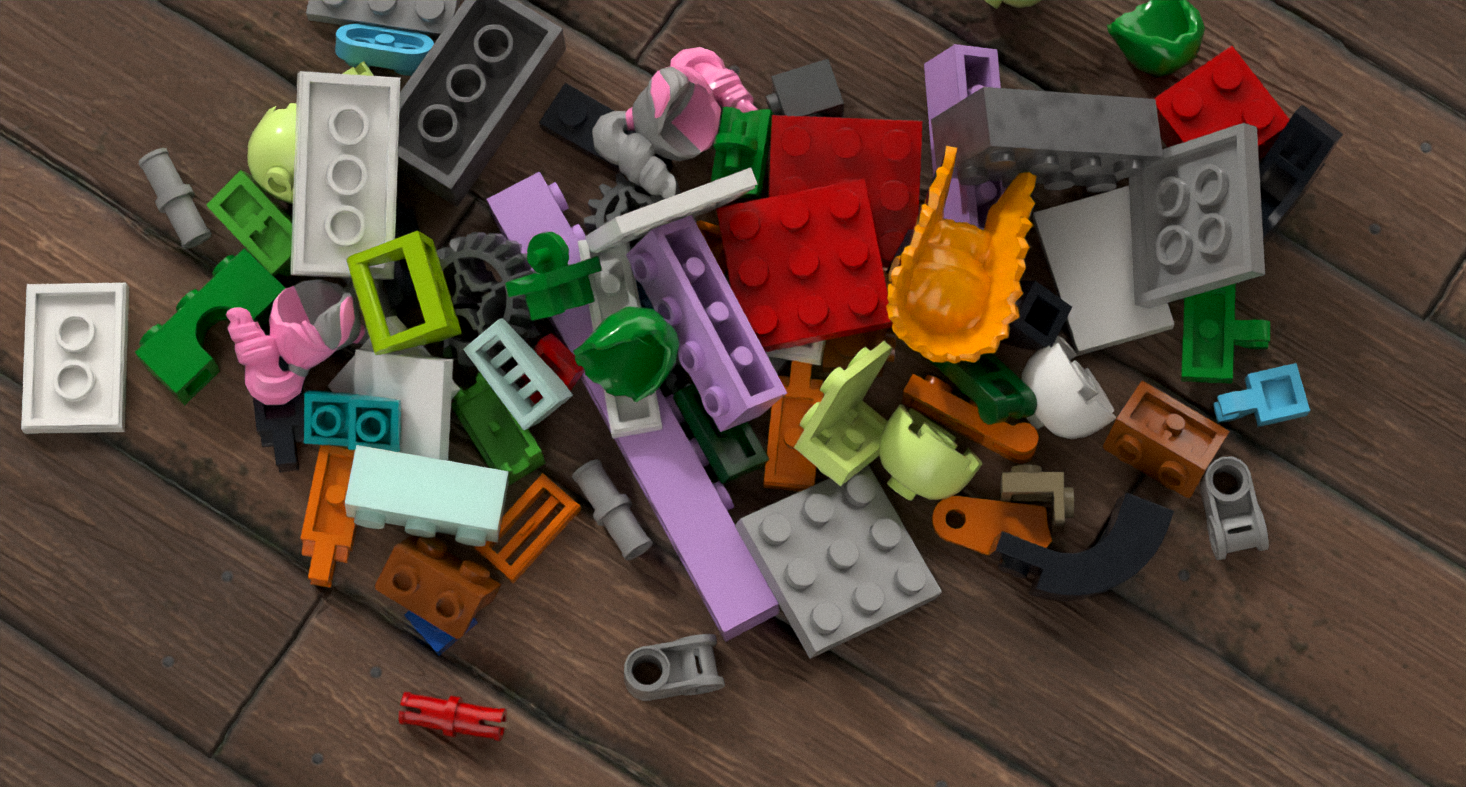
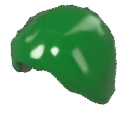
M1149 0L1148 3L1136 6L1134 11L1124 13L1116 18L1112 24H1107V30L1125 57L1137 70L1158 78L1171 75L1191 64L1197 58L1205 26L1200 12L1188 0Z
M630 306L620 309L605 318L583 344L573 350L577 365L584 368L585 375L593 383L600 384L608 394L627 396L632 398L633 402H639L655 393L665 381L676 363L680 342L675 329L658 312L649 308Z

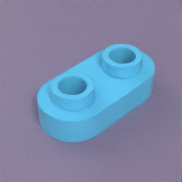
M354 23L344 25L337 30L335 53L352 67H357L364 61L368 67L375 66L393 69L398 74L411 76L432 48L434 42L430 37L419 32Z

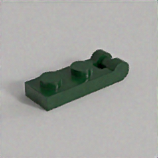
M993 353L982 354L975 363L960 361L954 364L948 361L944 363L930 361L955 383L962 393L978 405L980 418L986 424L992 425L1004 422L1008 416L1015 419L1030 417L1036 411L1037 401L1034 392Z

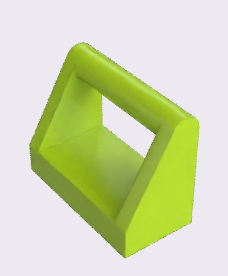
M415 231L346 258L375 355L439 342L462 334L433 239L420 231ZM406 259L425 323L390 336L369 267Z

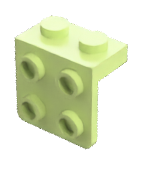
M885 341L871 351L864 347L852 359L846 370L837 367L826 378L820 388V391L825 394L823 399L808 410L799 424L804 431L794 448L839 486H842L880 456V437L888 421L862 400L893 349Z

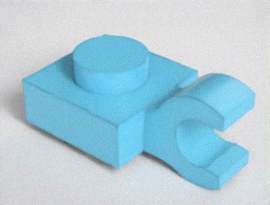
M1297 363L1247 374L1244 379L1247 390L1219 395L1217 397L1218 402L1213 403L1218 423L1233 421L1254 413L1258 427L1304 417L1310 412Z

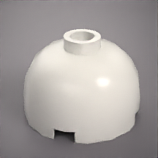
M1057 336L1052 347L1048 345L1046 348L1037 350L1029 358L1022 372L1021 380L1034 392L1037 401L1035 413L1026 418L1036 430L1045 425L1056 436L1067 439L1084 438L1115 420L1116 416L1112 414L1114 412L1112 404L1088 367L1084 370L1076 360L1072 363L1070 362L1078 354L1060 336Z

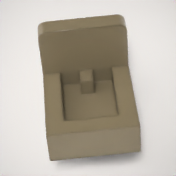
M1017 465L1011 467V472H1002L1000 501L1020 504L1051 503L1052 532H1062L1065 518L1074 517L1073 487H1064V472H1042V467L1038 465Z

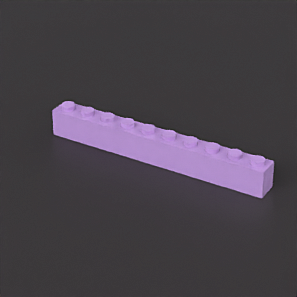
M538 172L487 198L490 213L501 234L506 237V240L517 241L519 244H522L521 253H527L528 244L533 236L545 231L554 232L560 235L569 247L568 264L581 261L578 241L586 240V235L579 224L570 227L562 212L569 209L556 182L547 186L541 173ZM589 304L567 309L564 313L547 317L559 340L572 353L593 332ZM584 372L580 378L611 433L604 389L600 384L593 383ZM658 388L656 394L663 430L614 438L720 634L724 641L727 642L779 614V603L728 513V510L734 508V504L726 488L720 481L712 484L703 468L710 464L696 438L688 441L680 424L685 419L673 399L674 395L671 394L664 397L660 388Z

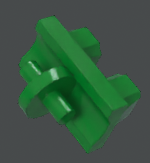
M723 107L719 134L715 136L713 145L716 153L711 182L751 167L757 185L739 198L761 199L771 139L772 115H774L771 110L761 109L743 113L740 109Z
M545 231L533 236L527 248V261L535 270V273L505 282L509 297L524 294L531 321L555 316L564 313L567 309L595 302L588 275L602 271L599 256L569 265L568 245L560 235Z

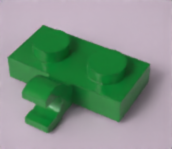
M1236 283L1184 298L1181 382L1232 384L1234 345L1248 349H1268L1270 321L1235 320Z

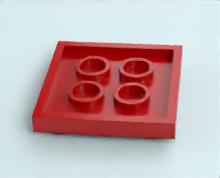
M772 115L769 197L865 178L882 267L888 268L908 229H913L917 222L923 121Z
M865 178L716 208L731 289L765 352L892 327L893 322L889 319L886 309L889 303L887 299L888 292Z

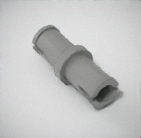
M156 149L143 156L138 164L143 169L158 197L155 201L160 213L167 214L181 240L183 249L196 247L208 240L212 233L207 229L192 200L195 194L190 184L182 182L168 155L167 149Z
M592 460L578 468L573 473L572 478L578 483L595 510L593 518L599 526L604 525L623 553L624 559L627 561L632 560L646 552L653 542L647 537L630 510L632 502L627 494L619 493L603 469L600 460Z

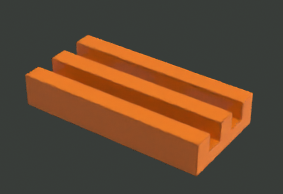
M543 473L502 517L498 541L545 490L551 496L498 554L493 551L492 548L497 542L486 541L485 546L474 547L479 555L486 558L495 569L503 573L513 584L581 510L577 502ZM561 503L564 506L562 511L510 566L507 561Z

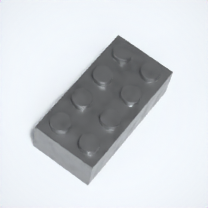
M464 0L400 92L397 171L458 207L565 52L566 44L563 29L516 0Z
M983 87L931 119L937 169L941 166L946 146L957 148L952 178L958 179L961 185H978L989 180L1001 181L1002 186L1008 188L1019 173L1029 172L1037 176L1036 183L1044 184L1047 190H1062L1077 185L1086 186L1088 192L1099 193L1115 189L1117 187L1116 182L1124 178L1144 173V167L1163 157L1155 99Z

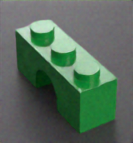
M245 248L236 256L229 255L225 257L213 270V278L201 290L194 289L188 292L177 304V312L163 326L156 324L150 328L139 342L141 347L135 351L141 363L184 406L220 372L214 359L204 350V338L208 330L220 321L229 320L226 313L232 308L247 309L253 321L258 322L261 329L264 330L269 325L274 300L286 289Z

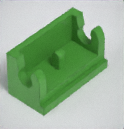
M240 170L206 206L272 276H275L277 273L291 276L293 215L277 199L263 191L252 175Z
M478 373L475 385L466 390L459 387L461 390L453 397L454 402L451 403V407L487 466L492 469L508 471L509 486L546 463L542 450L530 431L521 428L483 375Z

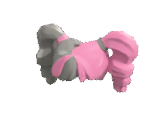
M701 47L683 49L671 59L670 67L662 68L654 74L648 86L637 97L633 107L627 111H612L599 118L592 130L594 149L604 159L618 165L620 172L626 175L629 181L641 185L650 195H661L667 199L676 195L677 184L674 176L668 172L667 165L661 159L654 156L655 154L675 161L693 159L701 152L710 149L718 133L721 114L720 105L722 108L733 107L740 109L742 113L758 109L753 105V97L745 89L739 76L733 70L726 69L723 60L715 52ZM625 131H635L636 133H632V134H630V135H627V134H625L624 132H625Z
M342 278L347 284L344 288L332 282L312 280L303 281L295 286L284 289L273 302L269 318L270 335L268 336L265 335L259 323L253 321L247 309L232 308L227 311L226 316L230 320L228 331L232 341L235 342L238 362L245 365V385L252 397L265 405H284L301 393L305 377L311 368L325 361L335 351L341 350L352 343L365 344L370 337L366 324L362 325L360 323L359 311L361 313L362 311L352 278ZM373 279L385 319L392 316L398 317L396 309L391 308L389 298L382 289L383 280ZM280 356L288 364L286 371H282L279 367Z

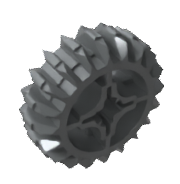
M472 232L467 237L450 239V247H442L436 250L462 334L446 340L431 343L436 347H444V357L458 360L459 364H462L464 367H476L463 349L477 337L469 331L463 319H468L472 329L478 330L479 335L501 318L526 343V339H535L541 335L534 325L535 320L531 321L524 294L509 297L505 282L535 273V271L531 270V265L527 261V253H521L522 244H519L517 241L506 240V237L502 234L489 233L486 235L484 232ZM483 260L497 270L503 280L502 282H497L492 271H487ZM500 340L486 353L493 359L506 347ZM512 357L505 364H509L510 362L514 361V357Z

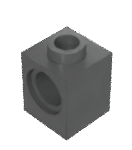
M829 59L771 76L772 94L766 95L765 98L768 109L774 115L843 118L844 102Z

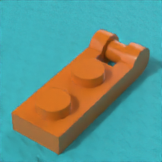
M912 374L903 391L902 404L1015 463H1027L1034 457L1039 440L1038 432L1034 426L1025 422L1014 426L1006 422L992 425L986 424L980 418L978 405L972 400L968 403L951 394L953 389L947 383L931 375H926L925 379H922Z

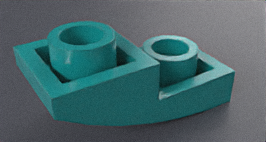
M308 391L304 393V444L348 446V450H355L356 445L394 452L400 451L401 400L338 392Z

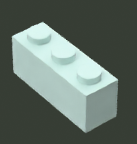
M356 445L345 499L347 517H353L355 524L372 529H382L385 523L405 526L404 531L418 537L432 538L435 537V532L456 535L455 540L457 542L470 546H485L486 541L498 543L509 484L508 471Z

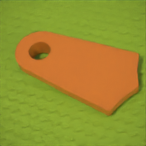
M951 496L941 500L936 505L932 514V526L940 538L985 555L989 554L994 538L1002 531L1047 548L1052 542L1047 523V512L1044 506ZM950 512L961 514L964 519L963 526L958 529L949 527L946 523V515Z

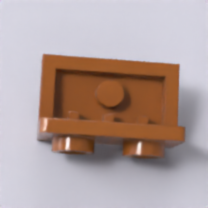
M412 535L394 546L375 584V589L452 637L460 639L466 634L475 614L494 601L502 584L490 578V572L484 566L470 560L462 561L447 552V546L441 540L435 537L425 538Z

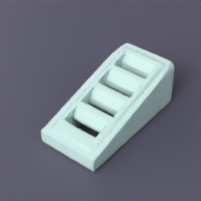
M503 318L498 319L463 349L523 430L540 423L573 396L557 374ZM501 340L506 348L492 359L486 352ZM514 357L518 365L506 374L500 367ZM526 374L531 381L521 389L515 382ZM539 391L543 399L535 404L529 397Z

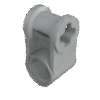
M1232 456L1214 460L1202 477L1200 493L1207 517L1208 535L1216 560L1226 559L1227 553L1256 547L1259 551L1268 550L1267 528L1264 516L1257 502L1251 473L1247 465L1240 459ZM1219 472L1231 474L1238 483V491L1232 495L1220 493L1214 487L1213 475Z
M692 635L673 642L642 646L635 649L628 655L624 664V683L628 692L639 700L652 701L678 695L704 694L723 688L725 686L724 678L718 676L713 647L717 644L716 635ZM695 656L699 659L701 674L697 672ZM652 663L660 669L662 675L656 683L643 685L633 677L634 669L639 664Z

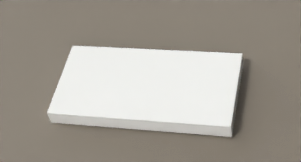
M303 71L297 74L291 275L351 278L346 258L395 239L400 78ZM394 261L369 267L373 279H394Z

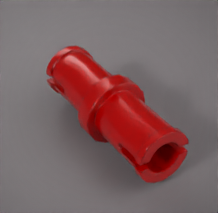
M405 691L402 696L400 706L418 708L421 710V713L400 710L398 720L401 725L409 724L442 730L444 736L453 738L456 737L457 733L494 739L498 742L503 738L505 727L488 725L484 721L506 722L507 710L505 708L498 709L463 703L462 697L453 695L446 700Z

